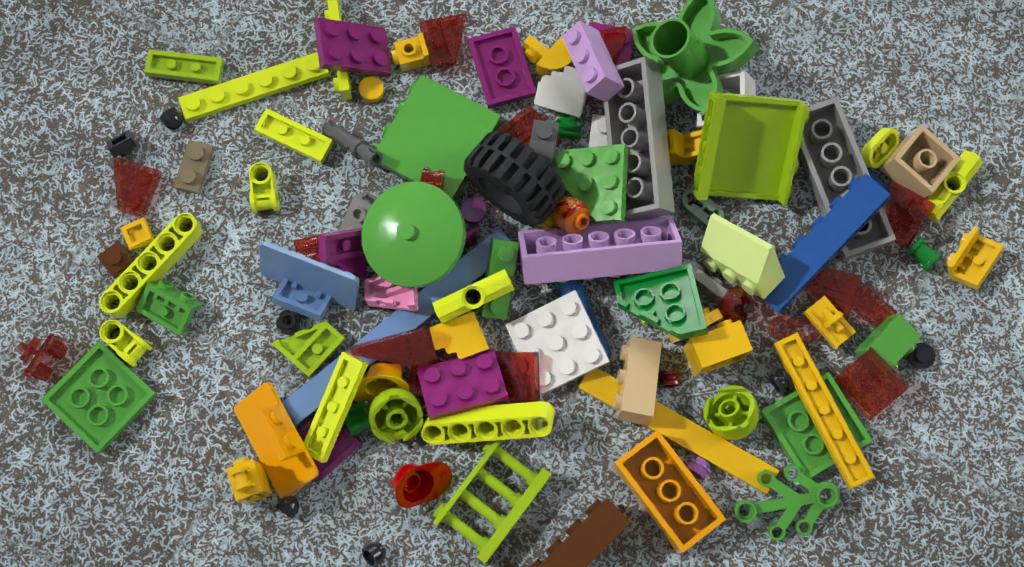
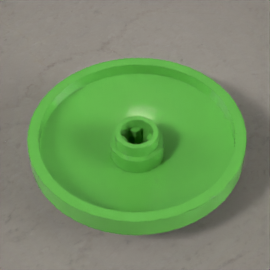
M424 182L401 183L383 192L370 206L362 226V247L371 268L384 280L406 288L429 286L448 275L459 261L466 239L465 221L456 202L440 188Z

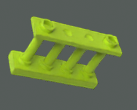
M504 440L488 441L482 449L485 452L484 456L446 505L442 502L432 515L436 518L433 524L437 527L444 521L477 547L476 550L480 552L477 558L484 564L488 562L552 475L544 468L539 473L536 470L534 472L500 447ZM493 455L526 480V484L529 487L523 495L520 492L515 493L484 469V466ZM476 477L510 502L509 505L513 509L507 517L503 514L501 516L467 490ZM459 499L463 500L494 524L493 528L496 531L490 539L486 536L483 538L450 512Z

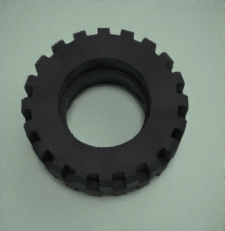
M502 131L487 133L464 161V172L467 178L471 180V184L480 191V194L486 197L492 205L499 208L501 212L509 215L515 221H520L524 225H529L530 227L541 225L564 197L565 186L561 182V177L555 173V169L541 155H538L533 148L525 145L520 139L512 137L511 134H503Z

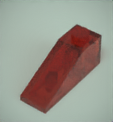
M426 326L348 347L349 353L352 355L407 366L415 365L416 369L430 366L431 361L437 359L430 328Z

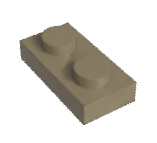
M189 140L173 187L177 190L200 195L215 148L212 145Z

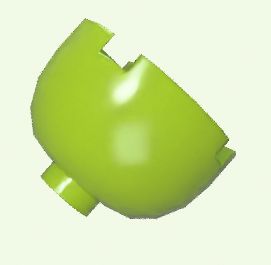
M730 385L717 390L719 394L715 395L713 399L710 396L703 408V417L709 428L717 436L726 440L735 441L749 436L756 429L760 417L759 407L753 395L742 386Z
M402 388L383 390L374 398L370 405L369 422L372 432L380 440L388 443H395L394 440L403 439L404 442L411 439L423 426V411L419 400L411 392Z

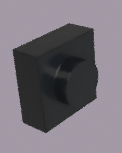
M129 130L106 142L108 150L114 158L119 155L122 157L130 154L134 147L137 146Z

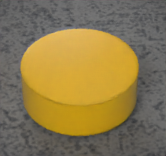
M374 76L364 78L359 84L361 98L369 103L381 100L384 95L382 81Z

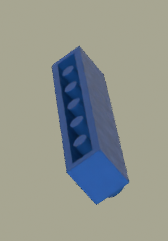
M865 173L862 177L859 175L855 177L847 188L850 190L842 198L840 195L836 197L829 205L831 210L826 216L820 215L811 224L812 230L805 237L802 234L792 244L794 249L788 256L783 254L778 259L785 278L763 299L777 313L781 314L891 199V194L868 174Z

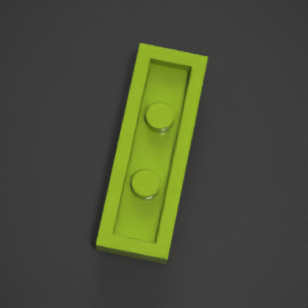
M149 49L144 73L149 77L218 85L221 84L225 62L223 58Z

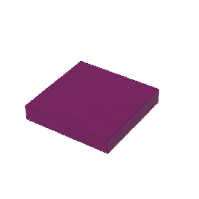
M315 415L297 430L303 443ZM344 423L328 461L321 463L312 458L319 471L317 477L321 481L362 445L355 436H350Z

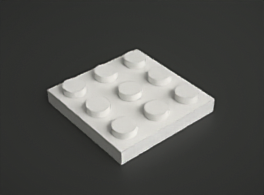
M576 290L505 325L537 396H542L610 363L607 353Z

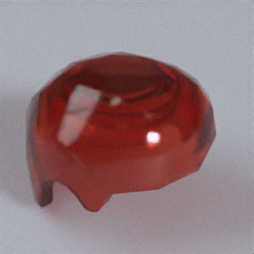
M742 286L730 288L721 299L719 311L723 316V321L731 319L733 323L741 320L742 325L746 322L748 316L743 311V306L750 304L751 301Z

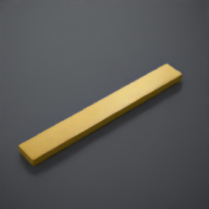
M596 369L585 374L578 389L613 408L616 393L619 394L620 385L616 384V378L600 369ZM655 401L654 417L648 425H643L653 432L659 430L664 438L703 458L708 463L765 495L768 494L770 487H764L757 481L758 472L766 469L772 472L776 478L780 471ZM768 473L763 474L761 481L763 483L769 482L770 475Z

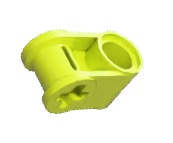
M264 162L255 163L249 170V197L252 213L258 214V211L271 209L275 212L279 211L280 205L276 176L268 164ZM261 173H268L267 179L257 181V177Z
M108 320L100 327L99 334L101 339L133 368L137 366L136 362L147 350L151 351L153 349L140 336L116 320ZM120 328V335L116 339L111 340L110 333L112 330Z

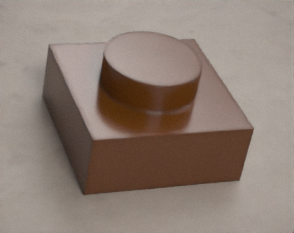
M119 241L97 256L114 278L125 271L134 261Z

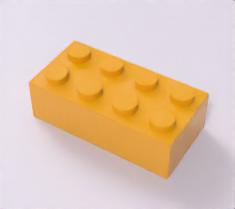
M659 430L655 431L612 464V467L678 554L685 552L726 520Z

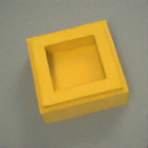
M144 217L120 228L131 252L151 244L155 239Z

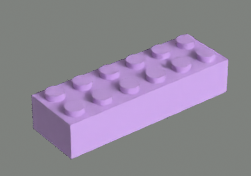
M672 216L626 220L621 223L589 224L580 234H568L558 227L518 231L519 256L524 285H540L548 282L564 283L569 280H592L598 277H619L628 274L643 275L648 272L682 266V240Z

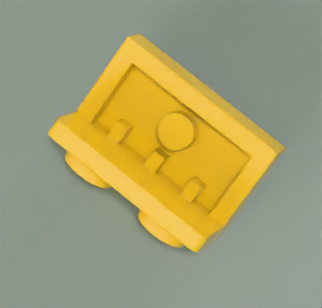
M974 226L969 233L963 235L959 249L956 253H951L946 262V267H948L949 278L978 290L1003 253L1004 245L980 236L979 228Z

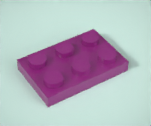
M317 18L314 21L320 69L387 77L392 73L385 28L325 18Z
M515 26L468 38L469 49L488 109L536 96V90Z
M494 349L476 353L463 359L456 358L417 368L429 421L508 400V394Z

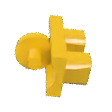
M823 296L803 312L834 349L856 333L842 316L844 314L838 311L826 296Z

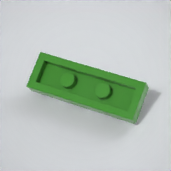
M491 238L485 278L506 269L513 284L519 242ZM511 292L481 305L479 316L506 320Z

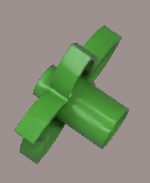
M689 0L679 13L678 19L672 18L663 22L644 23L632 28L634 42L638 50L645 57L661 64L665 107L673 103L681 95L684 102L703 117H705L709 92L723 93V85L719 74L741 68L751 60L760 48L754 39L742 31L733 28L720 29L721 16L718 6L713 0Z

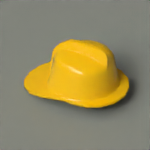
M376 363L372 365L365 373L364 378H362L353 400L360 402L363 400L372 401L383 390L390 388H402L409 391V385L402 380L400 364Z

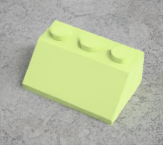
M715 213L710 216L700 248L704 259L703 264L709 271L713 273L717 271L722 274L729 283L739 284L748 294L752 296L756 294L765 299L785 278L773 245Z

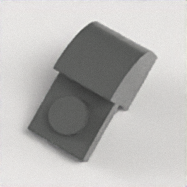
M534 119L529 146L552 166L559 123Z

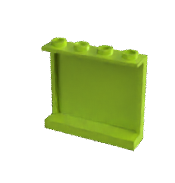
M709 92L691 190L697 200L708 201V196L777 200L783 206H787L788 199L793 194V176L798 170V152L804 143V125L809 120L808 106L800 99Z

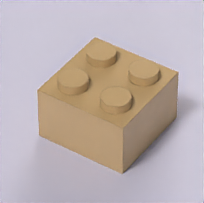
M920 125L905 137L881 166L880 170L918 203L937 189L961 158L925 126Z

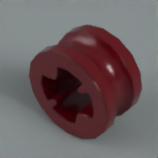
M681 371L659 372L658 377H660L661 381L658 383V387L682 386V382L679 381V376L682 375Z

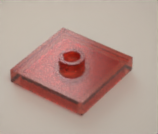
M872 347L834 378L841 392L869 420L910 387Z

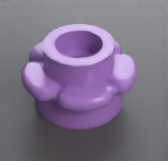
M696 456L694 459L687 460V468L695 478L705 480L707 474H711V470L708 468L710 464L703 458Z

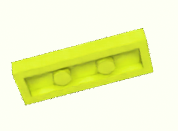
M267 108L254 128L257 134L320 164H323L334 144L333 139Z

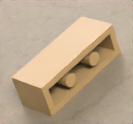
M631 336L627 344L622 345L619 360L623 361V367L618 370L616 384L620 385L619 394L616 393L613 403V409L617 410V420L648 425L654 417L662 342Z

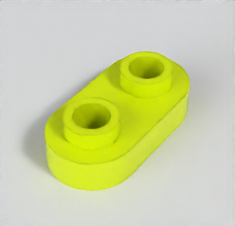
M882 128L865 144L860 153L866 167L879 168L896 150L900 140L896 129Z

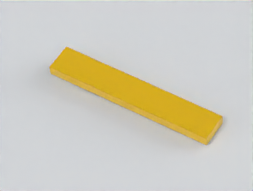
M798 332L774 343L772 346L788 376L791 378L799 397L848 489L851 490L874 479L875 476Z

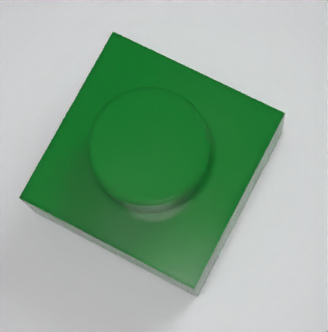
M364 400L350 406L344 424L351 437L371 428L369 408Z

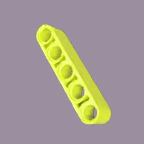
M182 213L176 216L100 297L99 305L102 311L113 318L119 319L125 317L139 303L147 283L161 279L200 238L202 227L193 215ZM193 224L191 230L183 232L185 225ZM175 242L172 250L165 251L167 244ZM156 261L155 268L147 271L149 263ZM138 280L137 287L129 290V285L133 281ZM119 299V306L111 310V304Z
M538 401L488 405L430 421L427 415L421 436L424 441L432 445L544 437L550 434L552 430L555 410L550 403Z

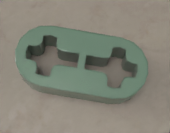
M692 189L684 192L681 198V207L704 228L707 229L708 215L704 210L710 215L715 213L724 218L723 210L711 199L708 198V201L697 200L696 203L701 207L700 209L696 204L691 206L687 204L689 200L687 197H694V194L691 192Z

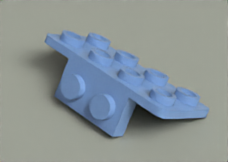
M266 241L260 244L261 274L281 282L272 297L273 304L321 322L331 302L350 310L356 309L359 293L358 277L350 272L333 268L327 263L307 258L301 253L284 249L278 244Z

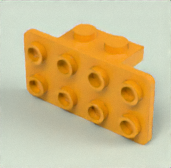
M270 382L263 383L235 405L234 412L280 498L291 496L319 475L313 459Z

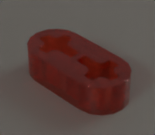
M776 316L769 322L767 327L769 336L777 341L798 332L803 343L814 340L819 334V331L807 317ZM781 322L782 327L791 328V330H785L782 334H779V331L774 329V326ZM807 324L808 329H812V332L805 336V332L796 331V328H802Z

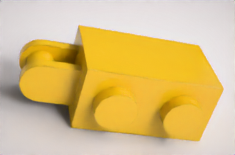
M249 457L234 461L233 467L226 469L237 502L248 505L273 495L265 469L261 463L253 459L249 460Z

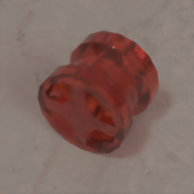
M424 167L420 182L434 185L443 190L445 170H438L436 172L432 171L429 167Z

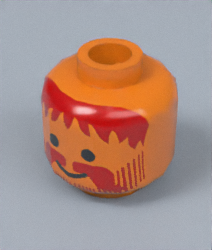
M566 197L554 208L552 218L554 224L566 233L580 234L588 227L591 215L589 214L590 209L586 204L576 198Z

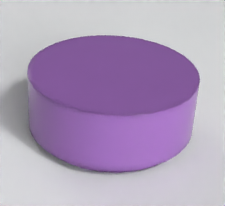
M473 197L463 202L461 212L464 221L469 224H479L485 219L486 205L481 199Z

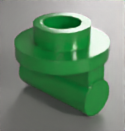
M563 114L560 119L556 120V123H559L557 138H581L580 119L572 115Z

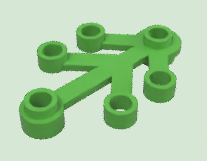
M790 464L784 469L785 478L791 482L797 481L811 491L798 494L777 480L772 472L763 469L758 472L757 481L764 487H770L783 497L755 503L742 499L736 502L733 511L739 521L749 523L755 519L757 514L785 509L779 520L768 527L769 536L775 541H780L785 537L786 529L803 505L812 504L806 516L797 519L795 522V530L800 535L807 536L812 532L813 524L823 509H831L839 502L840 492L838 488L828 481L816 483L804 475L799 467ZM792 468L797 470V475L794 478L788 476V471ZM765 473L770 475V481L767 483L761 481V477ZM824 490H828L830 493L827 499H821V492ZM744 505L749 507V512L745 515L740 514L739 511ZM803 522L808 523L806 531L799 530V525ZM776 527L781 528L779 536L772 535V530Z

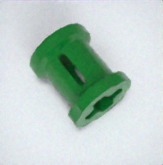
M920 237L905 253L908 256L912 255L922 264V269L927 270L941 256V253L932 250L924 242L925 239Z

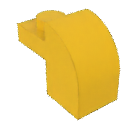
M531 35L524 40V55L530 62H537V75L541 77L544 75L551 76L552 71L563 72L565 66L574 67L562 36L550 49Z
M675 129L667 130L670 165L694 164V160L698 156L702 130L682 134Z

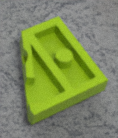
M327 321L314 325L311 329L294 333L295 335L283 340L278 339L272 345L311 379L346 341V338Z

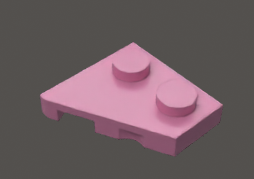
M380 276L364 280L365 301L369 306L407 311L419 310L417 288L397 286Z

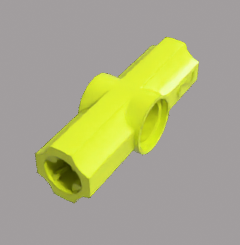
M967 150L960 155L961 159L937 189L919 207L918 210L923 216L938 222L982 166L983 162L980 156ZM947 182L952 183L955 187V190L949 189L947 186Z
M503 269L434 301L432 304L437 317L443 324L515 289L506 269ZM476 289L479 291L481 299L478 303H471L467 300L466 294L468 290Z

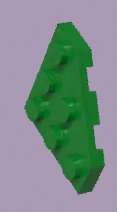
M691 264L613 281L619 309L680 340L708 334Z

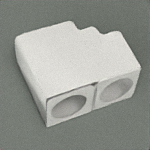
M565 66L563 72L552 71L551 76L544 75L541 81L539 80L534 104L580 118L588 94L584 89L576 68Z

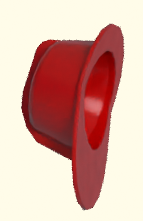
M440 461L423 465L410 463L405 464L396 472L395 477L390 479V484L395 490L396 502L403 508H411L439 498L451 485L453 475L450 467Z

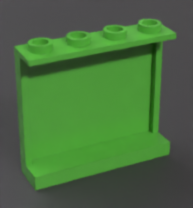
M421 75L417 82L414 81L408 90L409 96L405 102L402 101L398 105L395 119L392 123L389 122L383 131L384 137L380 143H376L373 146V149L379 151L383 156L380 166L410 182H424L434 185L447 193L456 202L469 180L464 172L465 159L487 133L498 130L501 125V115Z

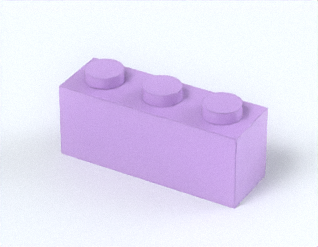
M579 20L562 36V39L586 93L607 102L624 87V84L600 32Z

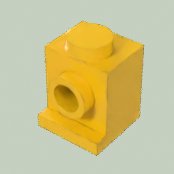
M422 33L417 34L418 36L394 42L395 50L391 51L394 65L399 64L402 72L430 65L429 53Z

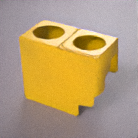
M474 312L453 318L443 324L440 323L426 328L435 357L437 355L434 350L442 348L448 354L457 353L459 359L490 350Z

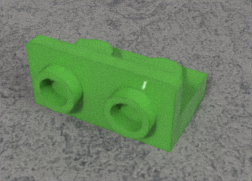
M159 279L147 283L136 311L174 333L183 335L188 328L194 311L201 309L203 303L196 300L195 295L176 289L172 282Z

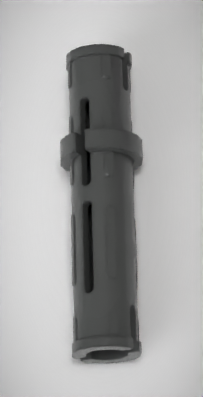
M329 121V124L328 122L324 123L322 127L323 135L333 139L334 142L350 151L354 158L365 161L371 167L380 165L383 159L382 154L370 147L366 140L356 138L333 121Z

